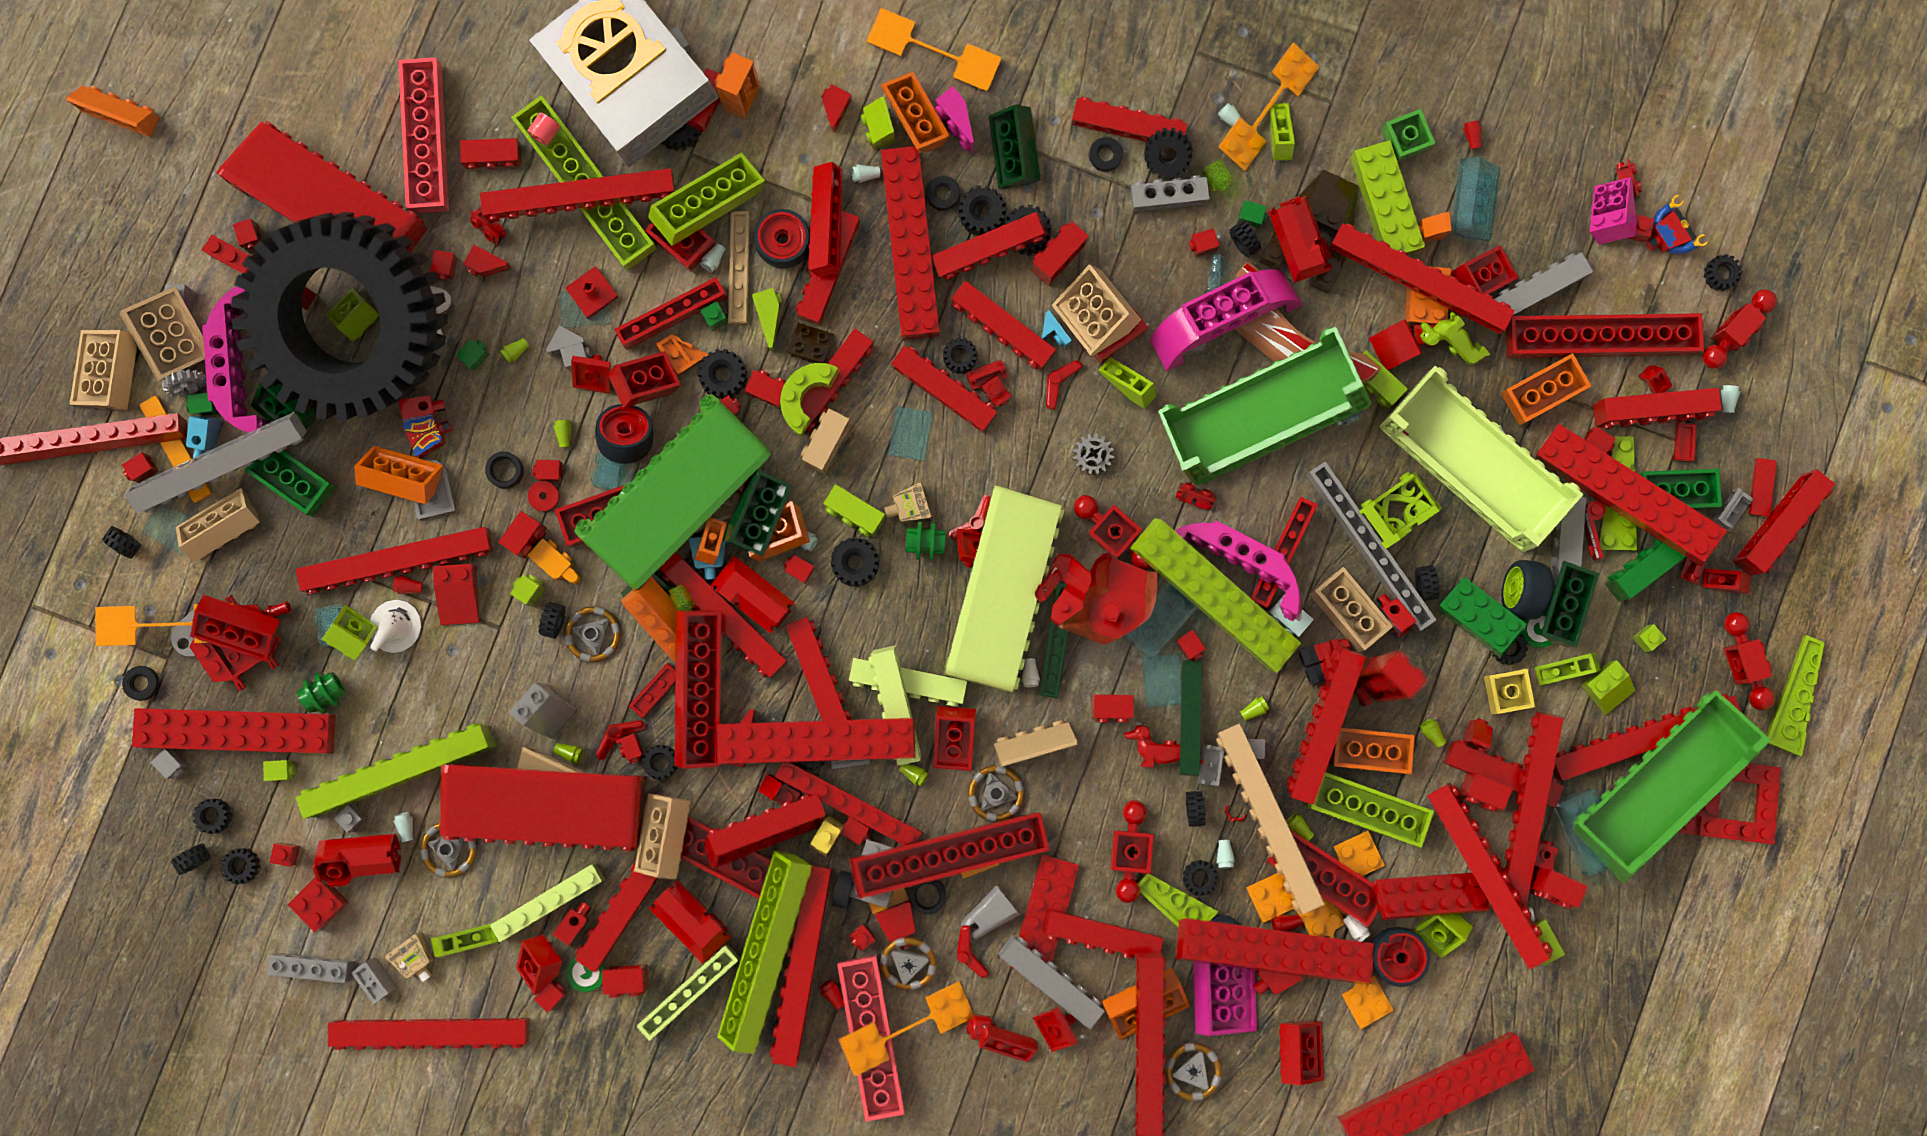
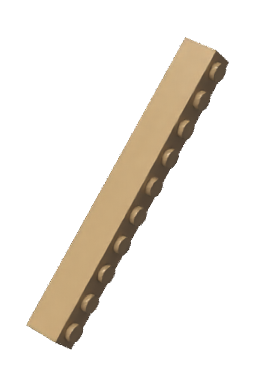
M1240 723L1219 732L1216 742L1220 749L1224 748L1227 755L1224 756L1228 767L1232 766L1235 774H1232L1237 785L1240 784L1243 792H1241L1242 798L1245 803L1249 802L1251 807L1249 813L1253 821L1257 820L1260 826L1257 830L1261 838H1265L1268 843L1266 849L1269 856H1274L1277 864L1274 866L1278 875H1283L1285 880L1283 886L1287 894L1291 893L1294 899L1291 901L1294 910L1304 914L1324 905Z

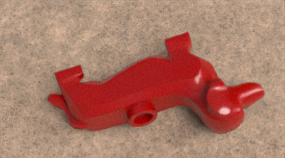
M1137 725L1133 731L1123 734L1126 739L1137 740V751L1143 758L1140 767H1154V763L1167 764L1179 761L1180 745H1176L1177 741H1165V744L1154 743L1151 739L1149 728L1145 725ZM1200 759V764H1204L1202 759Z

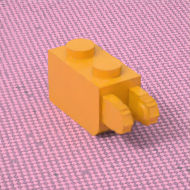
M542 539L527 555L553 579L562 580L565 578L572 584L578 583L581 579L579 574L572 569L575 566L571 562L572 558L566 552L561 554L557 550L559 546L551 539L548 541Z

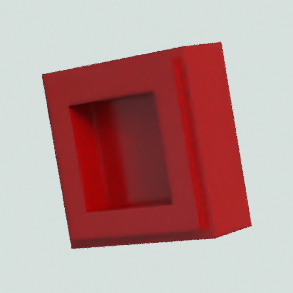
M1364 686L1355 688L1354 692L1362 706H1368L1373 703Z

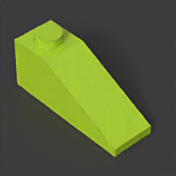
M1273 104L1269 109L1273 160H1292L1295 142L1289 104Z
M774 288L752 294V298L771 352L775 348L781 310L779 304L782 303L779 292L775 293Z
M1111 357L1098 369L1099 373L1129 400L1144 409L1157 396L1153 382Z
M1596 652L1534 667L1540 686L1601 670Z
M491 924L433 937L431 942L434 956L442 957L498 942L497 937L490 926Z

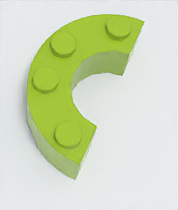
M825 363L809 364L796 370L785 382L780 400L782 414L790 429L799 437H803L811 423L810 418L802 410L804 395L814 387L823 386L831 388L839 373L837 367Z

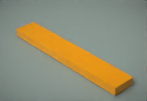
M156 395L139 404L145 417L168 414L161 400ZM182 439L160 442L173 467L192 459ZM204 483L205 485L198 490H188L193 503H198L213 494L207 483Z

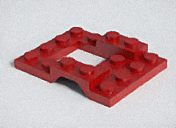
M1748 764L1731 780L1757 784L1754 822L1718 818L1720 791L1678 833L1775 844L1781 767Z

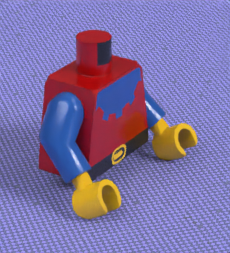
M1679 194L1672 198L1671 203L1668 202L1657 211L1651 232L1652 237L1645 241L1649 250L1659 247L1662 253L1668 251L1670 254L1683 255L1697 249L1699 245L1706 246L1709 244V241L1702 244L1700 239L1707 235L1702 234L1696 237L1678 208L1674 209L1675 206L1678 207L1684 203V200L1680 204L1675 202V198Z

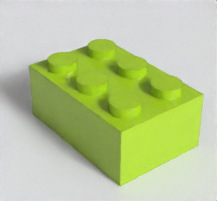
M836 484L823 503L827 514L834 518L839 516L842 518V523L850 528H853V526L857 527L859 533L867 538L870 536L874 538L886 519L884 513Z

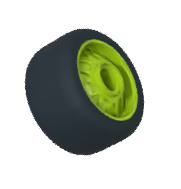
M1529 560L1514 562L1508 568L1503 580L1501 591L1502 605L1518 618L1534 620L1543 616L1549 608L1554 590L1553 575L1549 567L1543 563Z

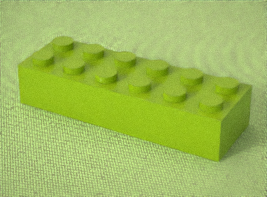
M1391 141L1355 150L1350 159L1377 241H1384L1390 245V248L1406 252L1407 256L1420 253L1425 248Z
M741 152L651 205L648 218L673 246L761 193L765 180Z
M1326 772L1314 805L1308 803L1307 806L1309 809L1419 848L1423 846L1434 813L1433 810Z

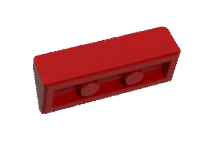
M989 1024L985 1026L978 1044L979 1048L1027 1063L1038 1050L1035 1039Z

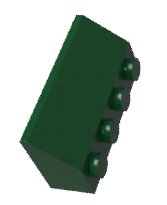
M1015 104L989 115L998 189L1028 186L1040 181L1031 107Z
M756 470L746 481L722 541L763 557L793 485L761 470Z
M1566 561L1562 562L1541 636L1550 642L1565 647H1578L1600 573Z

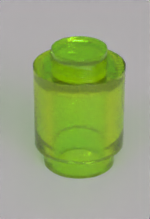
M683 584L669 590V597L676 610L693 609L691 605L695 603L688 589L684 588Z

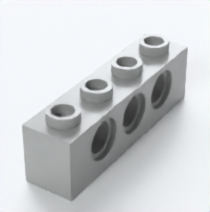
M1200 175L1185 180L1178 177L1166 182L1160 179L1145 184L1143 181L1136 182L1130 188L1132 212L1205 205L1209 201L1207 177L1201 178ZM1188 187L1193 193L1186 194L1183 189ZM1172 190L1174 195L1167 196L1164 191ZM1146 192H1153L1155 198H1148Z
M274 953L269 955L266 975L346 983L352 979L351 972H353L354 961Z

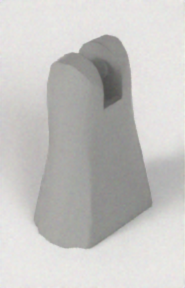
M996 885L967 914L960 925L971 926L975 922L978 928L971 933V939L977 940L1019 916L1020 913L1014 904L1008 900L1003 890Z

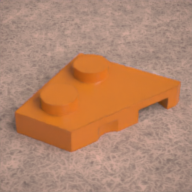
M673 334L656 343L660 352L666 351L677 376L702 362L704 356H708L706 352H701L690 343L683 342Z

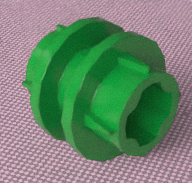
M918 521V528H907L906 552L916 553V560H920V553L930 554V561H933L934 554L944 555L946 530L935 529V522L931 523V529L922 528V522Z
M322 672L315 673L316 681L313 682L310 679L303 680V687L297 691L301 704L309 713L316 711L321 713L328 712L327 704L330 703L334 707L340 705L339 698L346 694L341 680L334 672H329L325 675Z

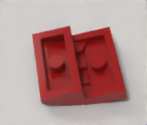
M1406 319L1369 337L1381 364L1388 371L1422 354Z

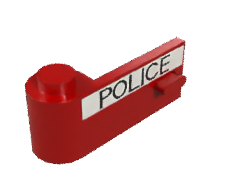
M1598 500L1587 503L1585 511L1584 530L1589 545V555L1593 561L1604 558L1594 521L1603 518L1606 513V507Z

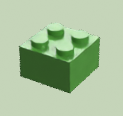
M1421 109L1388 121L1381 129L1386 141H1391L1397 162L1431 150L1435 144Z

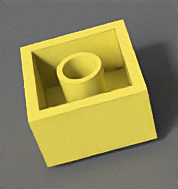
M1528 669L1484 676L1491 714L1535 707Z

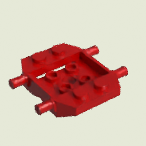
M233 595L225 598L228 603H234V605L264 614L258 604H238ZM278 634L267 660L272 670L280 666L273 657L281 641ZM193 639L189 646L213 682L232 681L239 691L247 687L241 680V675L263 662L262 660L219 646L233 667L230 669L214 644L194 643Z

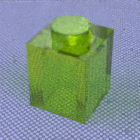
M1222 159L1204 167L1202 172L1207 177V182L1213 192L1218 189L1219 191L1226 189L1232 179Z

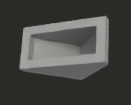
M559 325L546 350L550 356L560 354V349L578 343H583L587 346V342L582 337Z

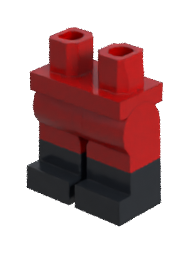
M1334 639L1298 650L1303 667L1319 661L1323 662L1304 669L1309 685L1326 680L1324 675L1327 668H1331L1333 650L1337 649L1338 645L1350 649L1348 639Z

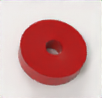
M538 481L528 491L530 505L540 512L551 511L559 502L560 495L558 489L548 481ZM546 493V499L542 500L541 494Z

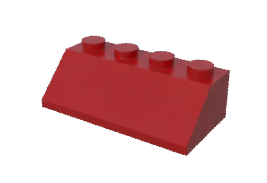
M203 595L194 611L190 637L267 662L278 634L280 620Z

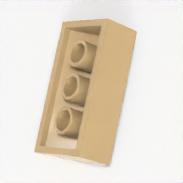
M241 487L175 527L178 545L194 563L205 558L207 554L215 549H220L228 541L238 538L240 534L248 529H253L260 521L258 512Z
M1344 567L1309 594L1359 653L1365 651L1393 627Z
M523 747L517 768L585 773L532 747Z
M648 793L634 868L635 872L657 878H677L690 801Z

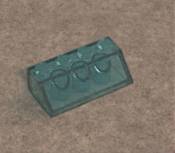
M1482 157L1460 159L1451 232L1463 238L1491 241L1500 168Z

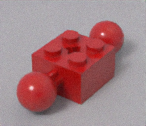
M1767 289L1757 291L1752 297L1751 304H1745L1729 316L1711 337L1718 345L1707 347L1702 354L1705 366L1710 369L1723 367L1728 360L1729 352L1732 350L1737 351L1741 346L1745 347L1751 341L1750 336L1753 333L1756 334L1764 326L1762 322L1766 317L1763 314L1770 313L1777 305V297L1774 292Z
M1082 495L1075 500L1073 506L1075 514L1081 519H1091L1096 524L1087 534L1090 539L1106 553L1110 550L1112 558L1117 559L1126 550L1131 555L1133 566L1143 570L1151 568L1150 565L1130 549L1134 544L1133 540L1142 531L1135 522L1114 504L1105 515H1102L1098 511V504L1092 496ZM1110 529H1118L1117 534L1119 536H1112Z
M1733 612L1725 618L1724 629L1729 635L1735 637L1737 644L1723 648L1735 684H1751L1752 690L1749 693V703L1753 708L1760 711L1768 710L1775 702V695L1762 682V679L1772 676L1771 664L1767 661L1764 654L1766 651L1765 646L1760 642V639L1748 640L1746 634L1750 627L1748 617L1743 613Z
M1138 800L1129 801L1123 807V818L1128 823L1127 831L1113 830L1110 869L1124 871L1123 879L1118 882L1115 889L1117 898L1124 903H1132L1140 895V886L1135 881V872L1150 874L1154 834L1139 832L1140 824L1147 817V808ZM1133 846V849L1136 850V854L1134 853L1132 854V857H1129L1130 855L1127 853V849H1130V847Z

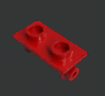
M1627 159L1628 164H1624V162L1616 164L1617 168L1615 169L1618 179L1631 177L1633 194L1640 198L1639 192H1642L1640 182L1635 181L1634 175L1637 174L1635 163L1631 164L1630 160Z
M478 208L475 212L471 211L470 222L475 229H479L489 242H493L498 246L499 238L504 239L507 236L506 229L497 221L490 224V221L482 216L481 208Z
M1002 360L966 372L972 391L981 388L980 385L994 375H997L1000 380L1008 378Z
M1188 482L1179 484L1180 490H1177L1175 496L1179 498V501L1191 504L1193 498L1197 500L1194 506L1205 510H1212L1214 503L1211 501H1216V495L1211 490L1197 489L1195 485Z
M1686 558L1679 578L1698 585L1706 562L1701 567Z

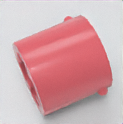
M540 112L527 130V133L540 143L548 146L560 129V125Z

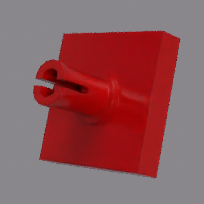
M596 266L565 287L587 319L619 298Z
M597 354L593 355L591 359L579 356L572 357L573 388L607 394L611 393L612 382L608 376L611 371V362L603 361L602 356Z
M958 528L956 536L959 561H963L966 567L972 568L982 532Z
M1059 1007L1033 1017L1052 1052L1073 1046L1078 1042L1070 1028L1076 1022V1019L1070 1013L1063 1016Z

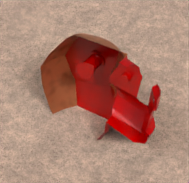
M1110 550L1095 560L1090 571L1072 555L1058 554L1052 561L1053 568L1042 584H1038L1035 592L1036 599L1042 602L1047 599L1059 581H1064L1067 587L1052 606V622L1062 629L1104 645L1134 631L1150 618L1157 595V571H1145L1112 558Z

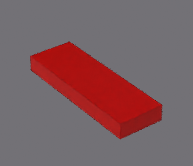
M1755 459L1751 490L1753 501L1750 503L1749 515L1770 517L1776 460Z
M667 663L630 703L629 707L642 719L675 685V669Z

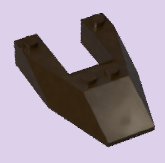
M1323 170L1298 197L1301 196L1302 198L1307 195L1319 231L1321 232L1319 238L1324 237L1329 248L1342 223L1354 226L1358 185ZM1274 230L1259 263L1277 270L1284 258V254ZM1330 248L1331 258L1328 259V264L1332 263V269L1316 275L1311 287L1326 294H1329L1346 259L1345 256Z

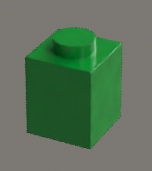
M1244 200L1237 223L1245 221V223H1248V226L1259 229L1262 224L1266 223L1268 213L1265 210L1267 206Z
M717 301L700 310L711 331L728 323Z
M470 339L456 356L470 369L475 371L489 354L485 351L487 347L479 340L475 342Z
M208 393L187 395L186 409L190 415L209 416L219 414L215 405L208 401Z

